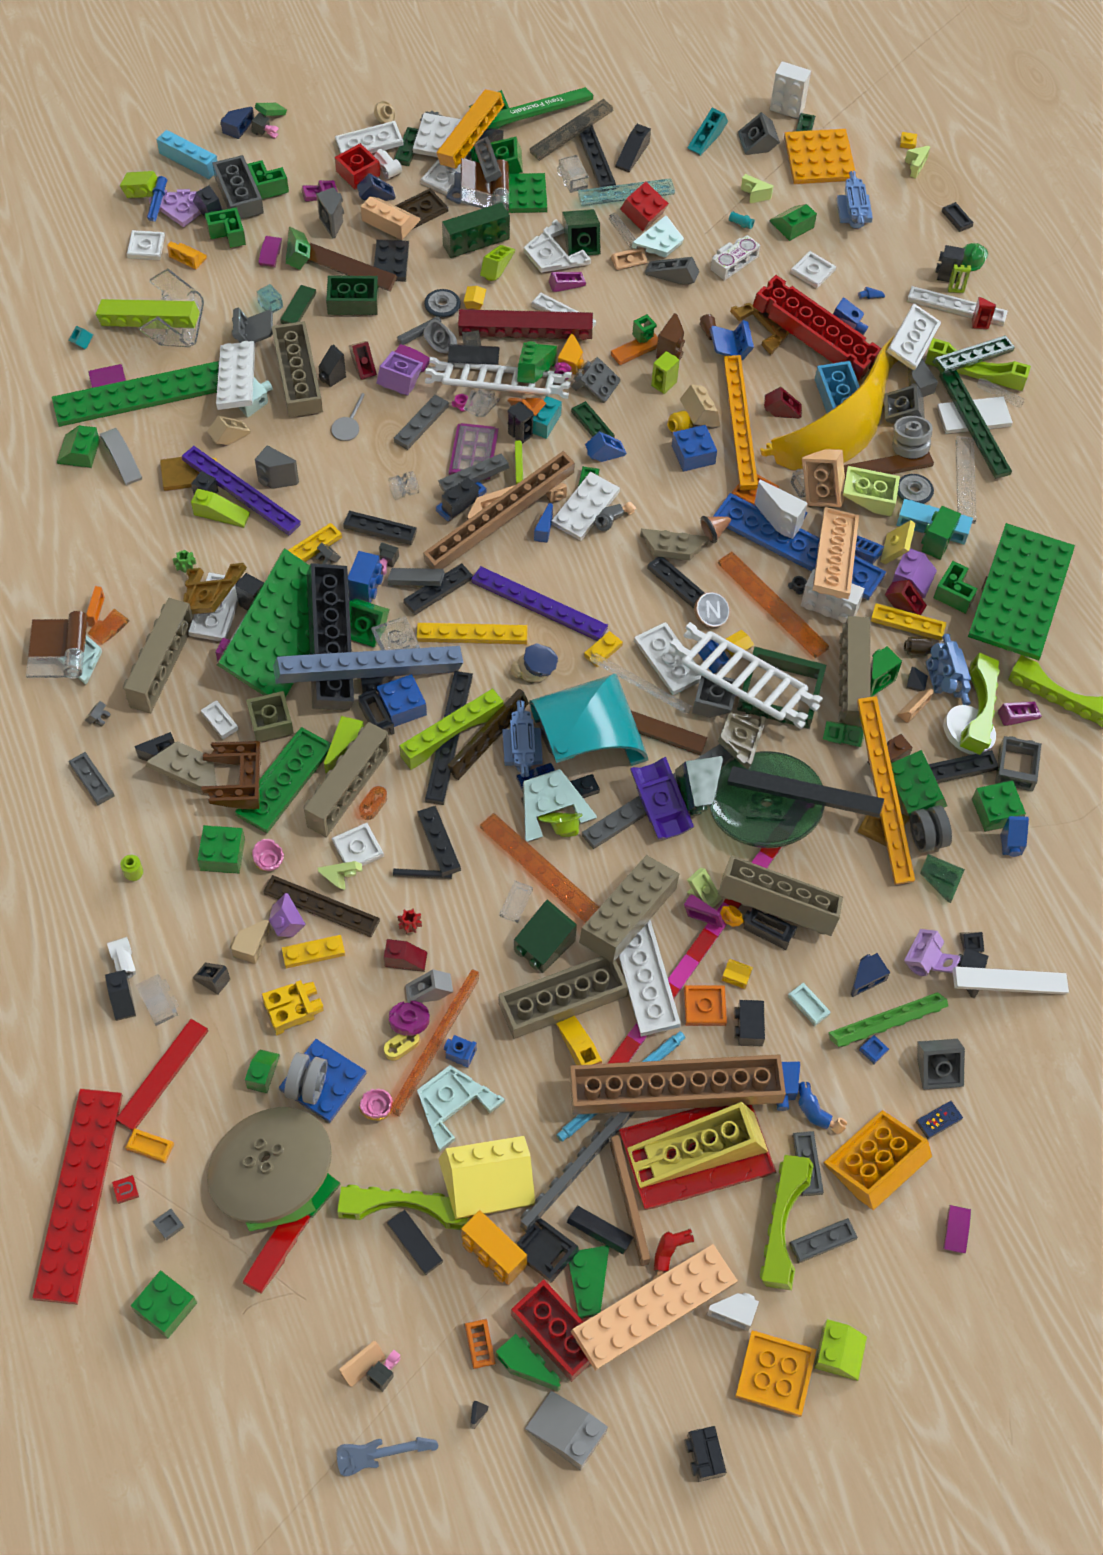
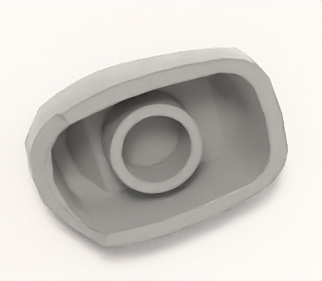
M436 319L431 320L424 329L425 339L438 352L448 354V344L457 345L455 335Z

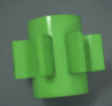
M186 550L176 552L177 558H173L176 570H181L184 573L187 572V569H192L193 565L196 564L193 552L189 553Z

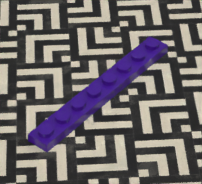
M194 445L182 455V460L198 472L202 471L215 477L219 487L288 536L301 525L299 519Z
M482 566L479 567L472 577L473 584L596 641L601 639L608 629V624Z

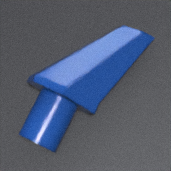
M865 287L864 291L858 292L860 299L864 297L868 299L885 297L882 291Z

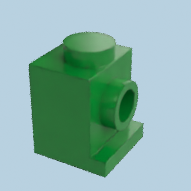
M646 314L633 321L632 335L639 343H646L654 337V328L657 327V324Z

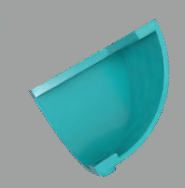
M617 674L608 675L529 701L535 723L540 722V720L542 722L556 763L574 758L579 754L610 748H624L631 766L649 761Z

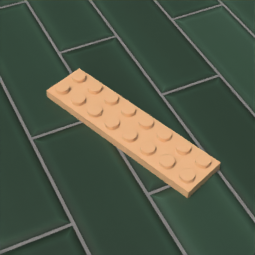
M828 507L824 508L812 591L832 595L840 599H849L859 515Z
M714 1244L578 1325L572 1329L571 1333L596 1371L730 1288L738 1280Z

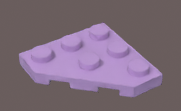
M178 189L177 192H167L165 190L166 194L162 198L159 211L182 227H185L201 215V212L193 202L197 191L190 192V189Z

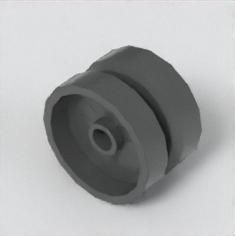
M942 806L930 807L927 811L920 809L911 812L910 829L914 843L920 852L934 850V847L940 849L951 845V825L948 815Z

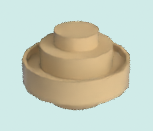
M381 101L375 105L374 114L381 124L395 120V110L390 103Z

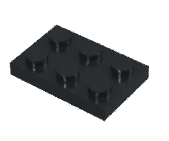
M377 239L374 267L395 274L397 276L396 281L406 282L409 241Z

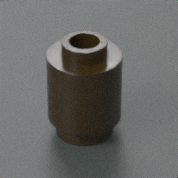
M908 637V640L904 642V651H907L908 655L926 656L931 654L933 643L932 640L925 637Z

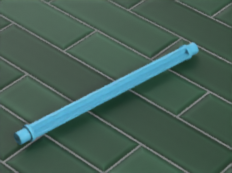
M679 1031L675 1036L672 1035L642 1062L660 1061L680 1045V1042L685 1039L684 1034ZM598 1113L578 1114L567 1125L563 1126L556 1136L563 1142Z

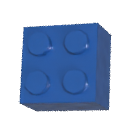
M706 425L673 432L671 446L683 472L716 464L717 449Z
M358 551L348 575L350 601L360 599L371 603L372 599L376 598L377 586L381 585L383 580V574H381L382 564L378 555Z
M412 674L377 686L378 696L394 727L427 715L426 702Z

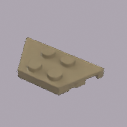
M641 528L640 533L641 538L644 537L646 539L645 544L651 549L654 556L691 560L695 554L701 551L703 545H708L709 541L707 536L675 533L667 530L659 531Z
M729 713L724 722L718 743L746 769H749L752 765L766 717L761 716L760 719H752L751 715Z
M178 741L149 759L146 767L201 791V786H217L214 762L203 761L204 753Z

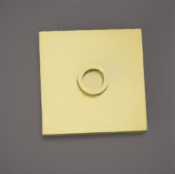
M912 520L887 533L880 562L887 564L909 552L915 523Z

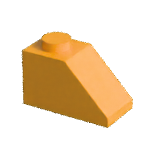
M571 334L558 356V363L566 362L571 367L570 372L576 375L578 370L582 369L581 367L584 365L585 360H583V351L575 336Z

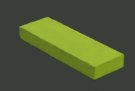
M515 441L516 485L523 480L521 441Z

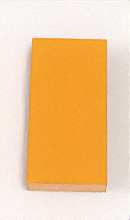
M134 1128L125 1148L128 1151L166 1163L174 1142Z

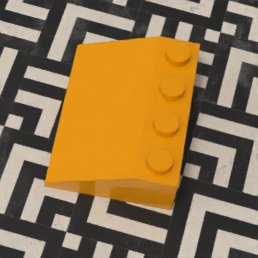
M882 1110L824 1161V1165L858 1200L874 1210L932 1157V1153L927 1139Z

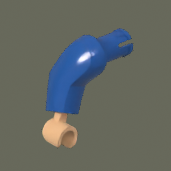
M805 1082L799 1083L800 1099L798 1104L809 1122L824 1129H828L831 1126L836 1134L842 1133L846 1129L847 1122L843 1118H838L836 1122L832 1121L833 1115L820 1108L817 1097L812 1094L810 1083L806 1082L807 1088L805 1087Z

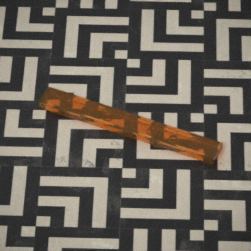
M732 551L718 561V564L814 658H817L829 649V645Z
M495 813L480 824V828L585 923L600 908Z
M472 969L393 1102V1114L400 1116L477 985L479 981L478 971Z

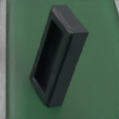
M956 202L942 208V213L959 232L973 227L974 222Z

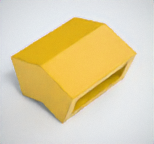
M467 286L463 301L466 309H481L486 293L485 288Z
M743 630L726 638V640L745 651L754 646L749 635ZM727 648L725 649L726 651L729 652V654L731 655V657H733V655H734L735 653L732 652V651H730V650H728Z
M729 959L721 981L746 989L753 967Z

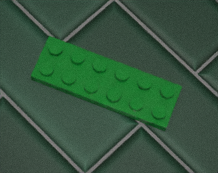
M301 727L261 777L259 785L260 809L237 808L235 816L268 833L324 761L331 743Z

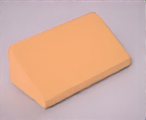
M643 247L611 255V260L616 270L648 263Z
M928 689L917 693L897 714L898 717L906 723L910 722L931 700L933 690Z
M376 1341L371 1342L340 1368L341 1376L350 1387L365 1377L371 1367H374L378 1361L383 1362L385 1360V1355Z

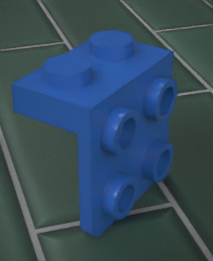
M742 320L734 331L717 326L710 328L714 350L717 354L725 356L741 355V360H744L754 348L747 321Z

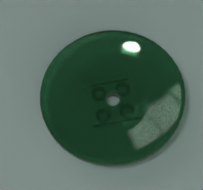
M755 752L752 765L749 770L823 785L816 772L805 762L780 752ZM733 759L722 767L714 802L709 808L718 827L732 839L745 845L759 848L783 847L803 839L819 824L825 806L728 785V778L732 766L746 768L737 759ZM770 802L772 805L765 807L762 803Z

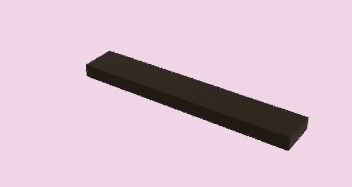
M518 689L447 765L455 779L459 780L503 733V729L510 725L512 713L517 711L516 702L520 701L521 707V701H524V707H527L529 702L523 690Z
M274 875L271 876L263 891L265 895L277 900L285 893H288L295 907L371 938L380 922L379 917Z

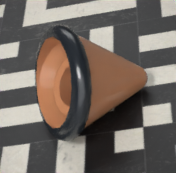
M701 516L700 518L705 536L709 537V541L714 544L731 522L730 517Z

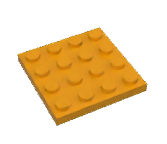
M846 129L785 132L784 139L794 184L842 182L850 179L849 172L855 171Z

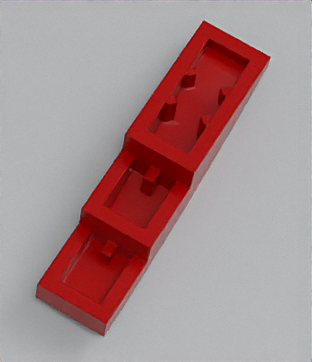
M306 1215L297 1221L278 1225L256 1258L242 1284L262 1294L285 1263L286 1256L297 1243L298 1236L309 1223L310 1216Z

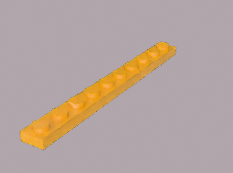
M741 355L724 356L740 490H753L758 488Z
M877 696L860 698L857 700L876 797L884 798L880 816L894 884L912 883L915 881L878 699Z

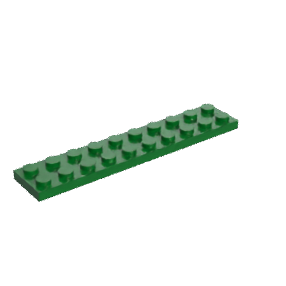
M219 361L52 396L59 427L217 393Z

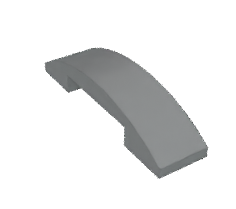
M117 428L100 433V437L114 459L125 485L142 480L135 460Z

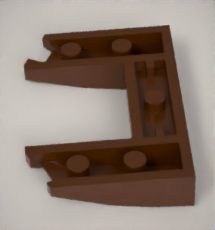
M260 741L212 742L211 747L214 750L211 754L204 753L203 761L240 765L239 785L201 786L202 793L208 794L210 797L208 803L228 808L260 809Z

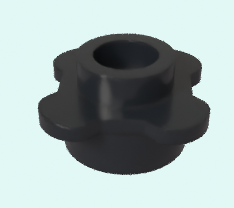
M795 576L792 582L788 583V588L793 589L798 595H802L807 581L802 576Z

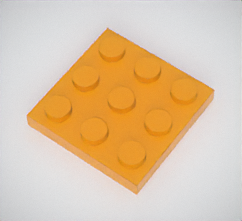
M752 1330L735 1397L801 1417L817 1349Z

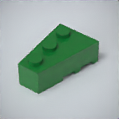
M532 341L523 343L518 362L517 382L534 384L543 376L544 372L549 371L550 366L554 367L556 364L557 346L536 344V342Z

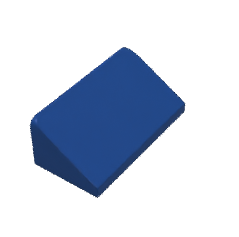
M710 640L698 652L703 661L709 657L719 644ZM724 651L709 666L713 674L719 672L730 660Z

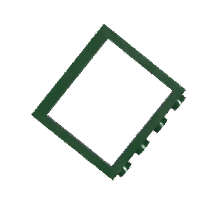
M754 647L752 655L775 668L817 679L813 695H819L827 665ZM753 672L744 681L742 690L748 693ZM739 699L738 711L760 717L764 716L766 719L776 720L783 724L794 725L787 718L778 720L745 700ZM773 704L770 706L779 712L783 708ZM809 708V712L805 713L808 717L804 721L805 726L803 727L810 729L814 711Z

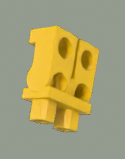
M299 980L295 984H289L262 993L263 1003L276 1036L284 1033V1030L315 1020L314 1015L324 1011L320 998L309 1001L308 997L317 994L314 982L302 984V981Z

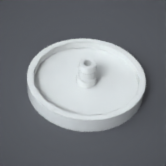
M959 705L952 708L944 718L943 727L949 741L959 750L971 755L977 754L960 747L961 732L971 721L976 719L978 709L967 705ZM994 726L990 735L992 739L991 745L983 752H987L995 743L996 732Z

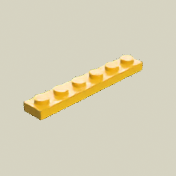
M417 623V642L527 644L528 625Z

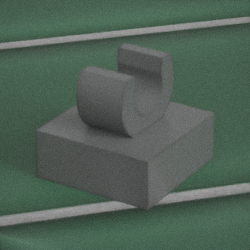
M322 542L317 547L321 552L317 554L316 559L321 561L325 557V561L322 564H330L331 560L338 562L341 558L330 546Z
M99 701L90 711L85 721L92 724L96 720L98 725L103 726L105 721L101 719V715L106 718L111 715L108 711L103 710L106 704Z
M169 1209L153 1221L166 1241L184 1228V1225L172 1209Z

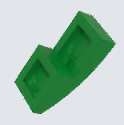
M826 721L823 740L862 747L864 733L862 727Z

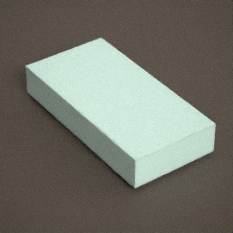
M804 982L788 994V998L814 1026L831 1013Z

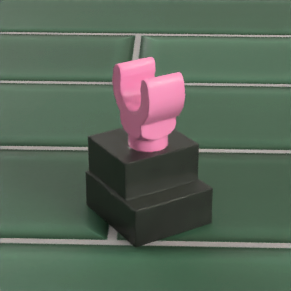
M259 112L252 120L251 132L256 135L258 133L263 135L267 132L274 139L278 136L276 132L279 128L271 126L270 118Z
M381 542L379 546L380 563L383 568L382 573L385 575L387 573V565L394 567L397 562L399 550L398 547Z
M393 1350L384 1364L378 1361L367 1372V1380L383 1392L394 1377L391 1369L400 1361L401 1355Z

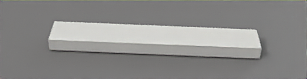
M914 286L911 287L907 302L972 318L976 307V302ZM995 308L991 323L1004 326L1008 311Z
M954 967L952 969L954 988L1062 995L1069 993L1066 973Z

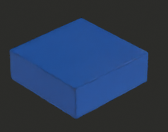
M875 1035L859 1049L873 1064L881 1059L889 1050Z

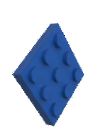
M315 1039L304 1054L309 1055L310 1062L315 1057L327 1059L328 1064L324 1086L316 1104L303 1102L302 1095L295 1101L331 1123L367 1072L323 1042ZM286 1078L279 1086V1090L283 1093L285 1092Z

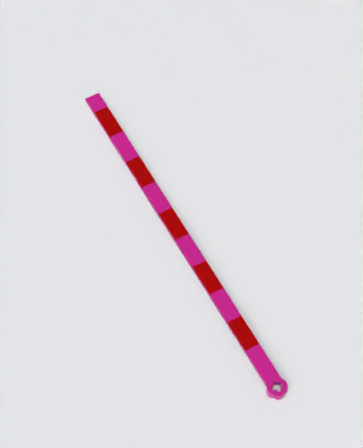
M796 800L751 863L768 868L809 809H813L815 804ZM725 899L717 911L720 913L723 906H734L739 909L742 903ZM724 920L723 927L709 923L705 926L669 976L668 982L673 999H675L727 926ZM637 1022L607 1064L630 1062L648 1036L641 1037Z

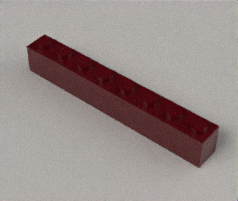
M459 309L458 331L459 336L568 339L573 334L576 339L587 340L592 339L593 312Z

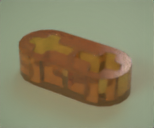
M373 787L361 802L359 813L363 819H373L386 803L387 791L384 787ZM381 793V794H382V797L379 796V797L375 800V794H376V795H379V794ZM371 806V811H367V813H365L364 809L368 810Z

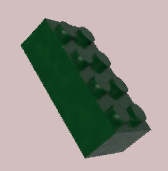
M501 202L442 221L443 247L449 257L454 258L509 240L510 215L503 203Z

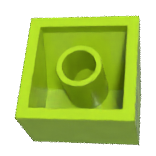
M827 1319L823 1325L814 1369L858 1381L867 1336L850 1325Z

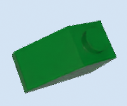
M261 1049L251 1060L245 1077L247 1089L268 1093L280 1054Z

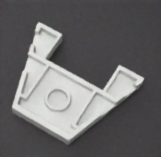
M557 219L552 222L550 227H546L540 236H536L524 247V253L541 273L591 264V258L584 250L568 256L553 239L564 233V227Z

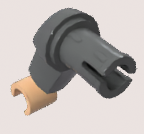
M631 502L626 503L623 507L621 504L605 507L595 518L596 527L601 531H607L612 527L614 520L624 515V511L631 515L635 512L636 507Z

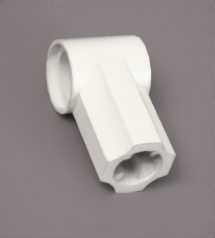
M379 149L373 155L379 160L380 168L386 179L402 173L399 161L397 159L393 160L385 150Z
M125 937L107 943L111 958L115 963L116 972L126 970L128 978H132L136 971L131 957L132 951L128 938Z

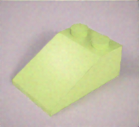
M848 466L843 496L873 513L892 516L896 505L900 476Z

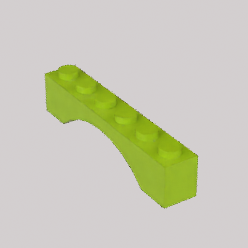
M932 338L925 364L935 366L932 362L934 358L958 350L949 342ZM1016 361L998 364L979 362L957 369V372L1023 391L1031 366Z
M980 652L970 663L969 669L971 681L978 697V713L976 719L971 721L961 732L960 747L979 755L985 749H988L992 742L990 735L993 730L992 719L995 715V710L993 709L997 699L995 692L998 687L997 677L1000 669H998L999 661Z
M1023 655L1019 657L1008 681L1103 727V696H1084L1068 691L1052 681L1042 670L1038 662Z
M492 688L399 745L400 757L410 770L427 761L440 746L456 734L474 725L487 723L504 705V701Z
M784 1155L783 1162H780L779 1174L781 1177L780 1182H777L775 1187L777 1199L776 1203L772 1204L771 1210L773 1221L768 1226V1236L770 1238L769 1243L764 1248L765 1266L762 1265L760 1270V1278L766 1287L792 1291L795 1267L786 1249V1222L794 1202L810 1186L813 1163L810 1158Z
M357 1185L341 1186L337 1211L339 1218L361 1220L369 1214L383 1209L410 1208L430 1215L446 1229L461 1230L469 1221V1217L455 1219L450 1198L445 1197L441 1193L424 1195L420 1191L403 1193L399 1189L383 1191L378 1187L362 1189Z

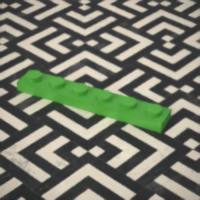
M937 992L828 1032L829 1038L838 1047L847 1046L853 1041L863 1040L872 1034L885 1032L891 1027L904 1025L907 1021L920 1019L929 1013L939 1012L943 1008L948 1007V1001Z

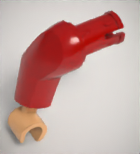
M691 1229L675 1234L668 1231L661 1236L654 1260V1271L657 1272V1275L653 1277L652 1281L669 1271L670 1260L677 1246L694 1242Z

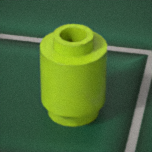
M127 855L121 860V869L126 879L137 881L142 877L143 867L136 855Z

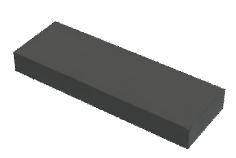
M392 568L387 581L389 585L441 586L445 573L444 569Z
M86 752L68 761L98 806L115 796Z
M814 1131L793 1133L795 1156L810 1158L813 1163L810 1186L801 1195H823L824 1190Z
M849 1218L795 1239L789 1244L798 1263H801L855 1241L858 1237Z

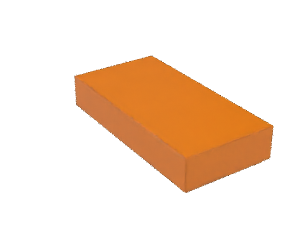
M99 586L94 588L86 613L88 616L87 622L90 627L97 625L105 599L103 589Z

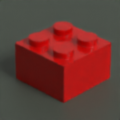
M361 143L335 156L336 172L354 190L357 189V185L369 173L375 177L380 176L379 160Z
M645 181L625 199L620 210L639 229L644 231L663 214L669 203Z

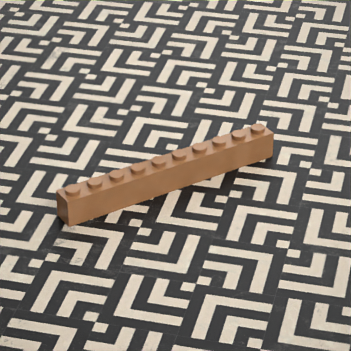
M563 450L423 552L424 562L430 569H444L574 473V461Z

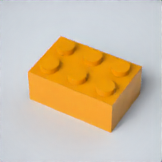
M481 1210L461 1228L462 1246L469 1253L474 1252L482 1266L485 1268L489 1266L494 1271V1277L500 1283L505 1282L509 1286L527 1267V1254Z

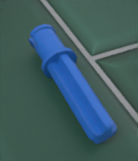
M163 176L157 177L156 186L152 190L153 197L147 214L149 221H156L162 198L166 194L165 187L168 180Z

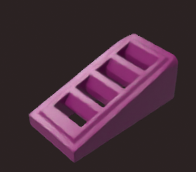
M551 272L549 285L552 292H559L586 286V281L582 272Z
M1035 701L1003 703L998 710V715L1004 726L1036 720L1042 717Z
M689 895L684 903L688 917L723 927L724 923L718 911L696 896Z

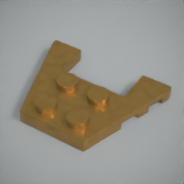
M746 303L738 308L737 306L731 307L730 312L739 322L753 314L772 334L764 339L761 344L770 355L775 352L790 334L768 318L769 314L767 312L761 313L751 303Z
M244 563L230 564L224 579L202 582L200 581L204 571L201 568L187 569L188 580L185 581L187 592L184 593L183 602L190 604L192 614L215 612L245 572L247 566Z

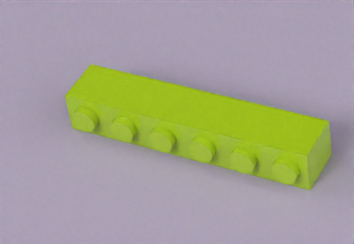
M101 299L96 311V316L101 326L195 328L200 314L195 301Z

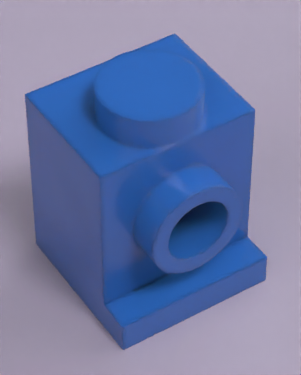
M456 1035L453 1036L452 1040L448 1038L444 1045L446 1059L469 1068L477 1051V1042H470Z

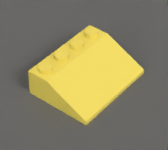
M525 1136L446 1148L438 1158L455 1219L472 1217L479 1210L484 1214L535 1205L531 1157Z

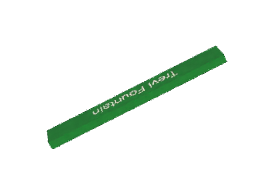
M584 87L501 110L487 129L591 101L594 95Z

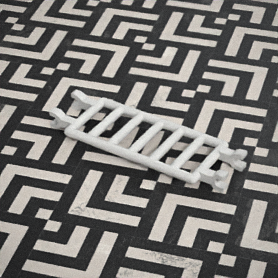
M430 357L429 363H433L436 366L426 368L425 374L432 376L431 378L426 377V384L437 381L442 382L444 385L544 396L558 394L565 399H568L569 393L562 390L569 389L571 386V382L566 381L565 378H571L572 372L555 374L553 371L544 372L542 376L547 377L545 388H535V383H529L528 387L518 386V367L448 363L439 361L434 357ZM453 367L463 368L460 379L450 378ZM470 369L480 370L477 381L467 380ZM487 371L497 372L494 383L484 382ZM503 373L514 374L511 385L501 384Z
M689 622L685 628L687 631L684 633V637L694 639L698 643L691 650H688L676 639L670 642L672 647L668 650V653L683 658L681 663L684 666L778 720L787 718L796 727L802 729L805 726L804 721L808 715L803 712L798 713L792 708L799 700L808 704L810 709L815 712L820 708L819 703L823 698L819 695L808 693L807 685L712 631H708L705 634ZM710 640L720 644L700 666L691 661ZM726 648L735 653L716 675L707 670ZM742 657L751 662L732 684L723 680V677ZM757 666L767 671L748 693L739 689V686ZM773 675L783 680L764 702L755 698L756 694ZM789 684L799 689L780 712L770 707Z

